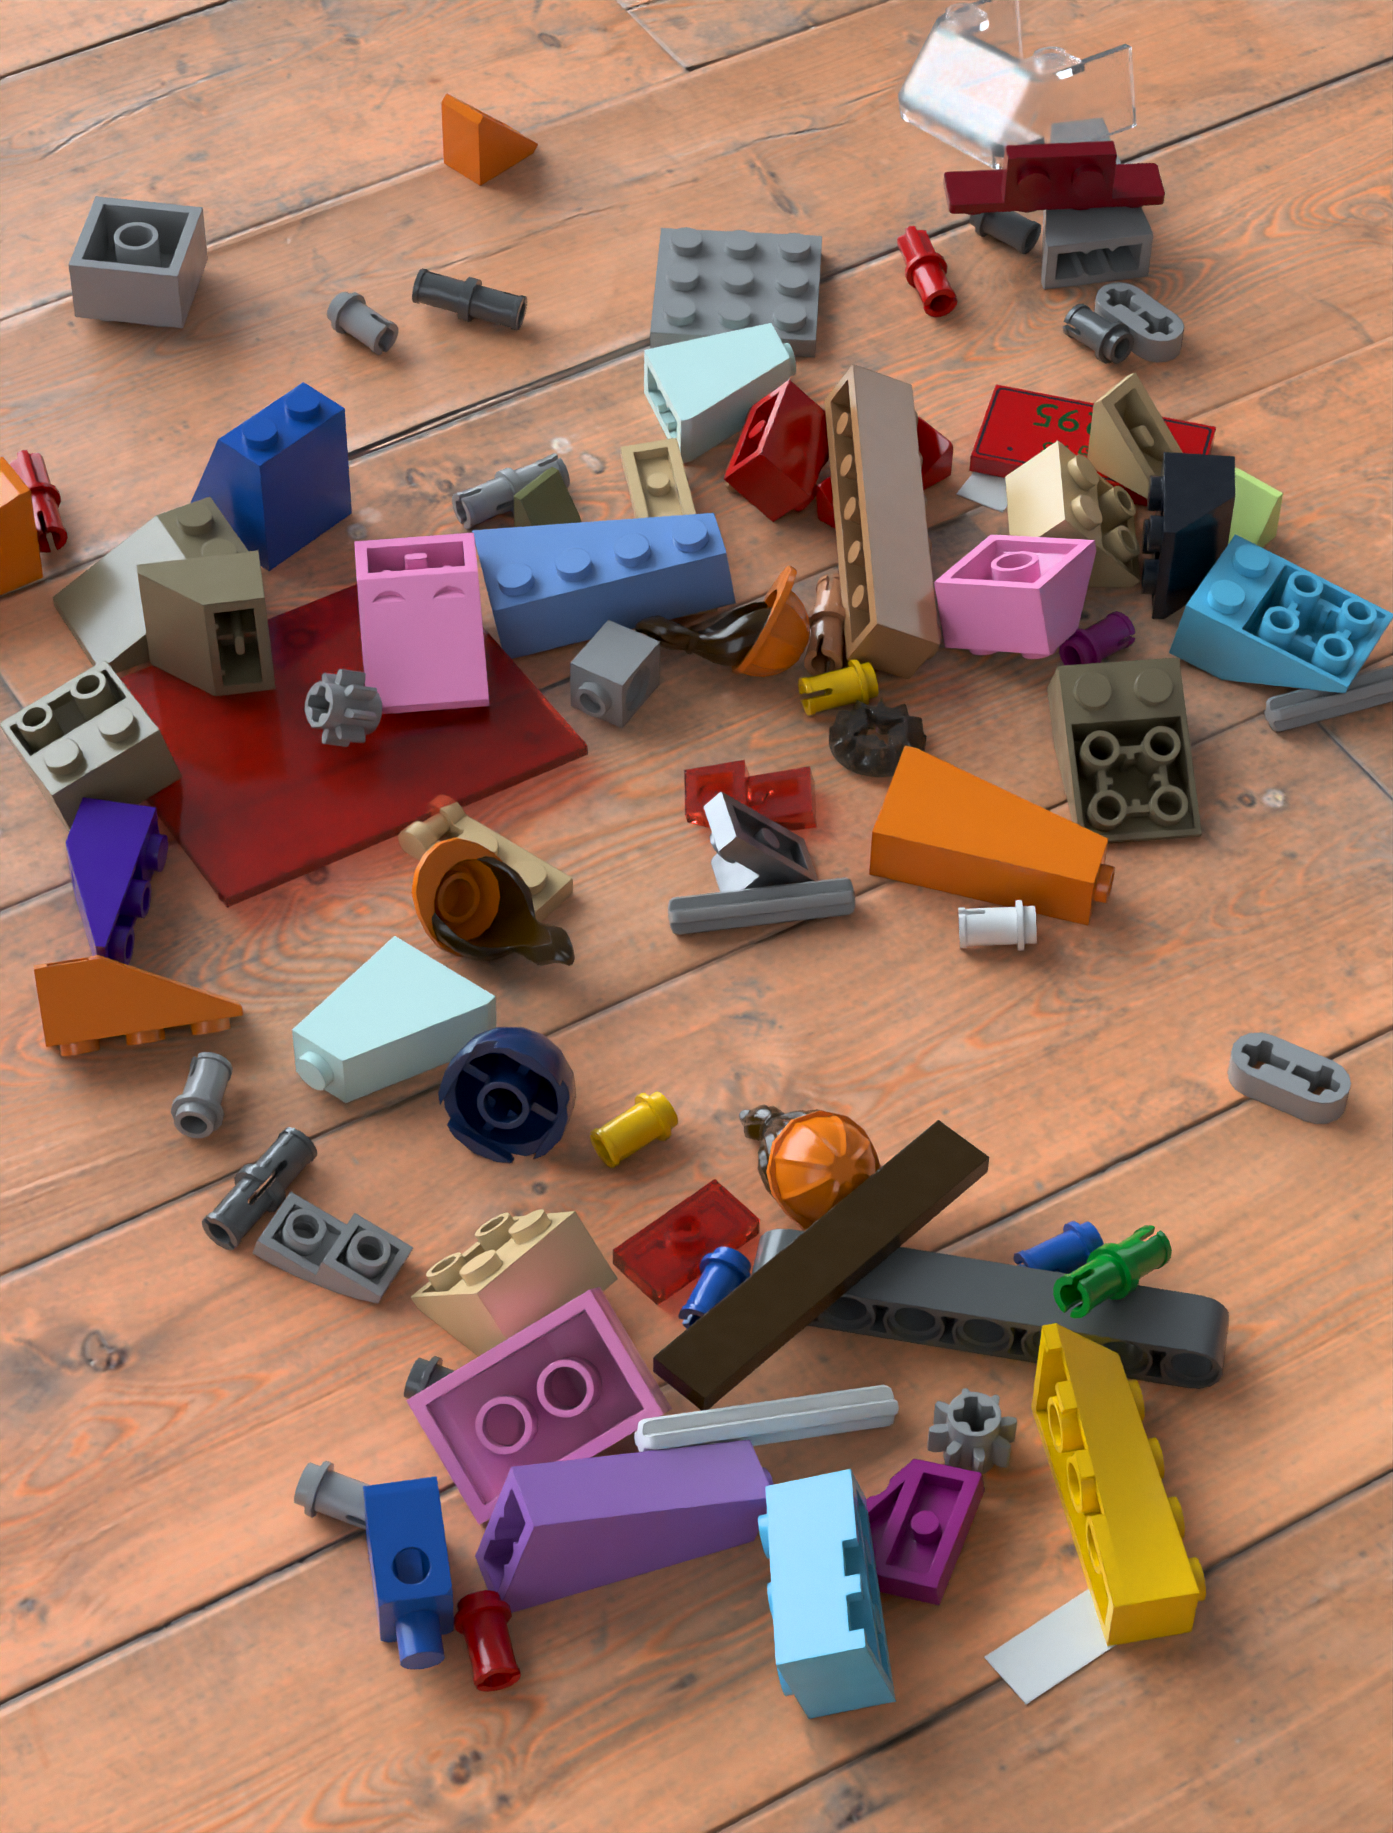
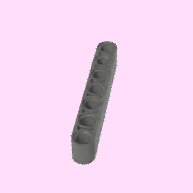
M774 1229L763 1234L758 1243L751 1275L804 1231ZM899 1247L807 1326L1037 1363L1042 1325L1057 1323L1118 1353L1126 1377L1129 1379L1201 1389L1216 1384L1223 1375L1229 1312L1223 1304L1213 1298L1138 1285L1135 1291L1118 1300L1107 1299L1093 1308L1086 1316L1074 1319L1070 1317L1071 1310L1083 1302H1079L1063 1313L1056 1304L1053 1295V1287L1056 1280L1066 1273Z

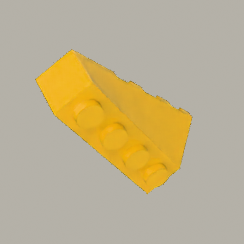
M1057 1323L1042 1325L1031 1409L1107 1646L1120 1645L1192 1632L1197 1603L1204 1601L1206 1597L1204 1573L1197 1557H1187L1182 1542L1185 1537V1522L1181 1505L1177 1497L1167 1498L1162 1483L1165 1475V1466L1161 1446L1156 1437L1147 1438L1142 1424L1145 1417V1407L1140 1385L1136 1379L1127 1380L1118 1353Z

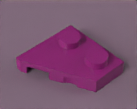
M914 1458L890 1479L889 1485L883 1492L866 1499L880 1592L940 1605L985 1492L982 1473Z

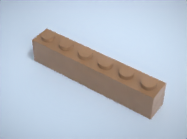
M852 364L824 400L842 607L845 609V619L843 621L847 660L856 659L860 664L870 662L874 669L909 680L925 660L931 659L936 654L941 641V629L937 624L936 592L930 559L932 542L928 537L926 521L927 497L923 493L921 474L923 457L919 452L918 413L914 408L911 384Z

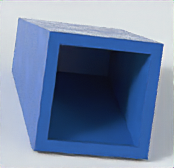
M302 382L217 440L191 503L211 497L247 550H258L260 566L271 571L352 514L345 408Z

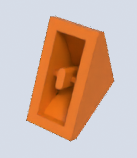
M448 93L445 94L441 102L444 164L479 186L527 158L536 150L538 143L479 109Z

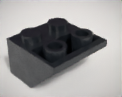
M1164 452L1161 476L1150 475L1147 510L1156 511L1155 515H1150L1149 519H1144L1142 554H1152V559H1144L1141 593L1152 595V619H1165L1186 606L1227 547L1235 502V456Z

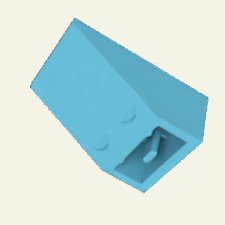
M1235 534L1186 604L1169 653L1221 680L1346 693L1391 623L1393 613Z

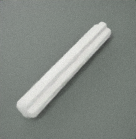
M877 1385L646 1418L638 1423V1429L634 1433V1440L639 1452L750 1440L752 1446L890 1426L894 1422L899 1406L889 1386Z

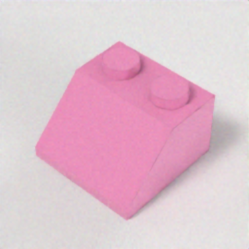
M989 535L934 582L945 648L969 649L970 653L974 655H989L998 651L1021 653L1027 659H1040L1054 654L1057 648L1078 629L1096 554L1095 540Z

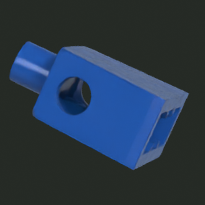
M437 1476L363 1486L367 1548L380 1640L388 1643L397 1641L400 1665L403 1668L425 1669L436 1666L445 1659L442 1635L454 1631L453 1590Z

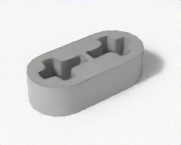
M1109 283L1098 290L1094 312L1111 323L1120 321L1128 326L1130 334L1134 338V345L1131 350L1134 354L1146 361L1156 363L1173 360L1180 354L1184 324L1175 313L1141 289L1128 283Z
M1262 1032L1241 1036L1233 1044L1227 1073L1229 1082L1238 1092L1303 1121L1314 1124H1328L1338 1120L1344 1113L1351 1082L1349 1074L1338 1063L1276 1036ZM1258 1061L1266 1063L1259 1070L1252 1068ZM1318 1087L1325 1088L1320 1095L1313 1094Z

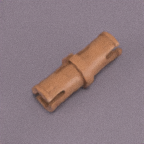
M833 573L831 590H828V574L823 575L816 584L815 605L808 613L810 635L807 652L804 657V667L813 676L826 673L828 661H831L829 672L842 669L845 644L843 620L846 617L845 609L842 607L839 573Z

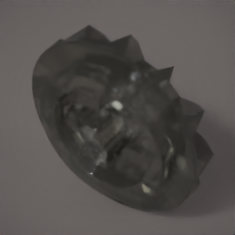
M882 697L875 706H868L862 701L857 700L851 711L839 710L834 725L829 727V747L835 759L848 770L864 776H893L905 746L918 748L924 752L926 748L927 736L923 732L922 718L909 716L906 704H901L894 708L887 707ZM876 729L880 735L888 734V744L886 745L884 740H880L875 734L867 735L868 730Z

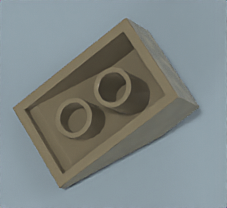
M207 497L153 517L53 597L54 606L91 664L95 666L101 661L106 660L115 673H119L150 661L136 565L249 551L212 498Z

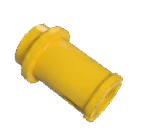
M856 659L850 660L847 668L798 679L799 694H809L824 690L823 695L801 700L804 711L808 716L856 702L860 707H864L869 704V699L878 697L879 694L876 674L871 663L860 664Z
M656 1091L650 1096L646 1093H640L634 1099V1106L600 1128L590 1131L592 1146L607 1166L615 1168L620 1164L619 1162L653 1140L666 1141L671 1137V1129L678 1125V1117L673 1106L662 1093Z

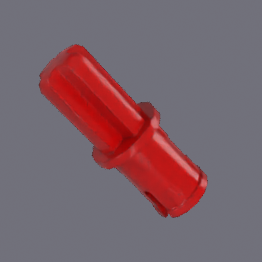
M909 226L905 228V234L897 239L898 248L906 264L905 277L908 284L917 289L926 314L931 317L945 316L954 310L957 305V296L946 277L947 263L943 256L935 252L926 230H917L916 226Z
M21 450L17 452V459L11 461L10 466L31 490L39 550L41 553H50L51 548L47 539L48 533L52 534L57 550L61 549L68 539L67 531L63 526L58 509L61 503L60 492L50 482L42 455L40 453L29 454L27 450Z

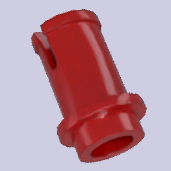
M492 1590L476 1591L464 1596L457 1603L458 1612L454 1616V1627L457 1632L464 1634L476 1689L492 1692L512 1686L520 1679L521 1672L518 1664H516L507 1623L512 1617L510 1605L501 1600L498 1592Z

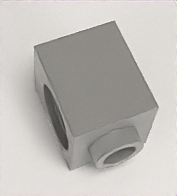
M608 620L570 663L571 706L591 717L600 718L623 728L660 685V641Z

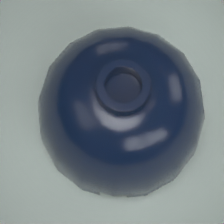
M496 1027L475 1035L452 1058L445 1070L438 1095L440 1105L444 1100L445 1110L450 1117L447 1126L458 1141L477 1155L500 1163H513L514 1157L512 1154L529 1156L536 1153L533 1158L536 1159L546 1155L561 1140L575 1105L576 1087L574 1073L562 1051L546 1036L524 1027Z

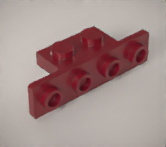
M1114 141L1005 145L1003 169L950 171L944 173L943 179L949 212L952 214L969 215L1011 211L1029 213L1036 210L1057 209L1087 210L1089 208L1103 207L1139 208L1149 205H1162L1164 203L1165 191L1157 164H1116L1117 152Z

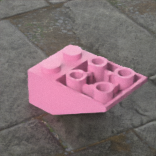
M474 533L355 541L364 673H366L365 686L377 688L382 701V714L489 706Z

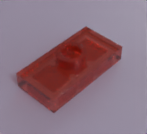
M714 1179L614 1248L613 1265L658 1306L702 1275L699 1265L705 1255L713 1253L718 1247H729L737 1250L760 1234V1219Z

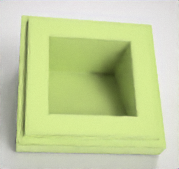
M1237 467L1235 468V502L1228 544L1236 534L1263 548L1276 537L1283 493Z

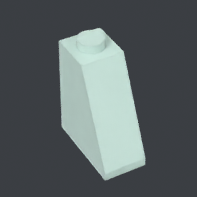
M772 323L644 350V394L667 439L677 438L683 463L693 461L739 432L746 423L745 418L749 408L796 374V360L793 349L789 343H782Z
M394 936L292 1029L296 1072L310 1087L316 1090H326L343 1102L348 1103L450 1062L475 1035L497 1027L496 997Z

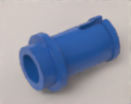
M1071 1221L1064 1225L1063 1233L1025 1251L1022 1250L1015 1253L1013 1259L1016 1264H1019L1017 1266L1070 1274L1085 1265L1090 1253L1104 1245V1242L1092 1223L1087 1221L1079 1224Z
M718 1247L713 1253H708L702 1258L699 1265L702 1275L687 1303L682 1306L678 1315L679 1319H683L682 1324L685 1328L688 1329L751 1276V1263L742 1253L729 1247Z

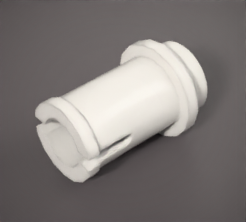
M1015 900V907L969 909L958 907L960 948H967V946L1017 944V950L1021 951L1024 950V944H1037L1035 905L1023 906L1022 900Z

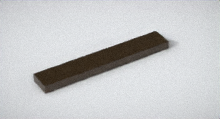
M937 1120L653 1357V1372L701 1411L710 1409L988 1172L989 1156L940 1120Z

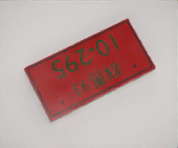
M996 384L970 456L969 471L1005 478V476L1056 441L1061 442L1076 456L1081 454L1087 458L1094 403ZM1162 417L1183 453L1211 454L1216 427ZM1097 471L1113 487H1122L1130 495L1134 504L1147 506V498Z

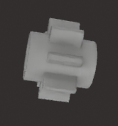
M339 669L337 675L323 673L322 681L316 682L310 688L305 702V714L311 728L323 729L322 743L348 747L350 742L364 743L365 735L371 734L379 725L382 716V701L377 688L364 686L366 673Z
M964 1388L962 1393L951 1401L950 1405L941 1401L936 1402L934 1425L929 1427L927 1449L931 1452L943 1451L945 1465L980 1472L982 1475L988 1472L994 1464L1007 1468L1011 1453L1010 1443L1015 1441L1017 1419L1010 1416L1001 1417L1000 1397L998 1395L990 1397L983 1393L970 1392L968 1388Z

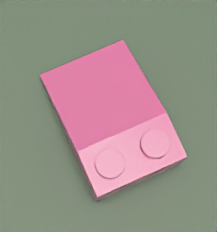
M600 1287L586 1291L406 1400L479 1525L491 1518L511 1467L591 1458L638 1429V1423L642 1419L660 1417L672 1409Z

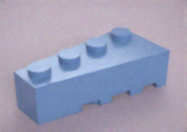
M714 513L472 530L505 661L590 640L608 620L629 629H634L639 621L647 617L659 615L670 620L736 603L727 552Z

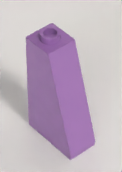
M750 1440L513 1466L510 1468L475 1557L487 1589L498 1592L501 1600L510 1605L511 1613L753 1542L759 1531L758 1517L759 1515L767 1514L765 1486L774 1485L769 1471L761 1466Z

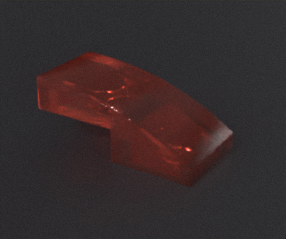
M745 760L684 770L685 816L690 824L710 828L703 806L722 791L789 831L817 828L815 781L810 766L749 776Z

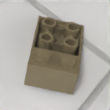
M1179 657L1058 666L1047 687L1054 748L1072 822L1108 838V844L1200 837L1202 831Z

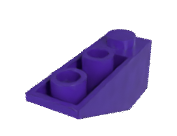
M83 797L65 842L73 891L92 956L100 955L128 965L134 949L135 934L133 928L137 918H145L149 911L152 893L150 881L154 871L162 872L168 853L167 835L159 833L156 807Z

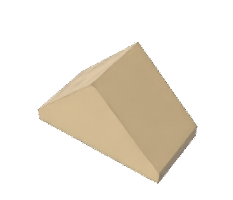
M1135 372L1126 376L1094 403L1087 459L1093 464L1096 471L1148 499L1150 475L1161 476L1164 452H1183Z

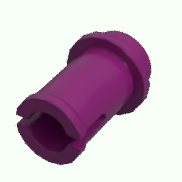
M1118 611L1112 612L1086 629L1078 628L1073 635L1060 645V658L1064 665L1101 663L1102 660L1121 649L1132 646L1135 642V638L1132 637L1135 634V628L1125 614Z

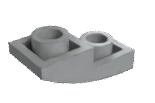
M290 1192L257 1240L252 1254L298 1278L338 1294L378 1304L411 1254L413 1247L356 1213L345 1224Z

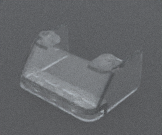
M979 0L973 3H956L948 6L945 9V13L937 17L898 93L900 117L993 169H1003L1005 145L1095 142L1137 126L1132 47L1123 44L1090 57L1079 59L1065 53V50L1061 47L1049 46L1036 50L1032 57L1023 60L1019 0Z

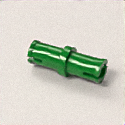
M1145 1225L1118 1244L1105 1243L1091 1252L1085 1265L1056 1280L1053 1287V1295L1060 1310L1065 1313L1079 1302H1083L1072 1309L1070 1317L1074 1319L1082 1318L1107 1299H1122L1135 1291L1139 1284V1279L1169 1262L1172 1248L1165 1233L1160 1230L1153 1237L1143 1241L1151 1236L1155 1230L1154 1226Z

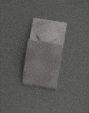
M722 791L703 806L712 831L709 836L710 842L717 852L711 860V865L720 892L818 881L806 843L802 837Z

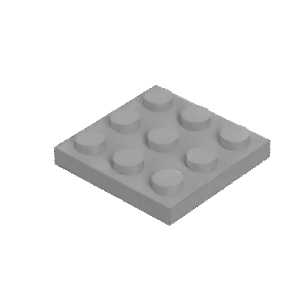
M688 227L679 229L661 228L650 329V349L772 323L782 343H789L795 357L815 358L822 236L803 235L800 233H754L745 230H696Z

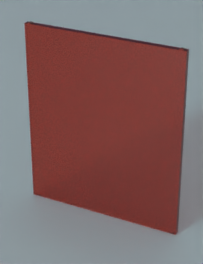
M357 584L268 619L276 689L214 696L154 665L120 678L160 730L182 775V778L149 797L146 801L151 807H156L158 817L218 895V899L227 908L395 837L413 822H424L428 818L439 814L442 807L458 802L463 808L588 755V746L585 741L573 730L484 627L483 636L489 706L382 714L377 728L371 734L365 735L364 743L350 742L348 747L322 743L323 729L311 728L305 714V702L310 688L316 682L322 681L323 673L337 675L339 669L364 673Z

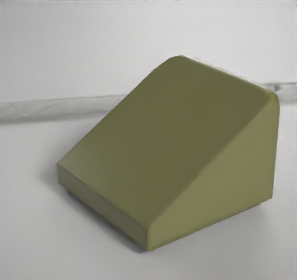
M554 467L544 471L514 495V527L581 522L580 515L559 470Z

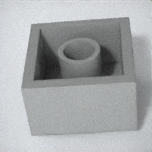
M95 196L68 265L75 317L99 319L107 322L118 321L146 324L156 327L183 328L208 260L203 207Z

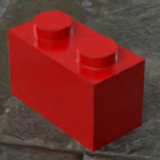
M790 379L755 403L750 410L724 480L772 522H775L792 509L796 512L803 510L816 496L817 479L822 467L829 460L825 411Z

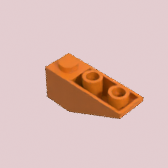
M100 955L33 965L46 1047L60 1045L61 1056L100 1050L99 1039L125 1035L127 1045H139L165 1040L164 1028L188 1024L191 1026L192 1035L231 1029L229 1018L243 1016L242 1005L239 1001Z

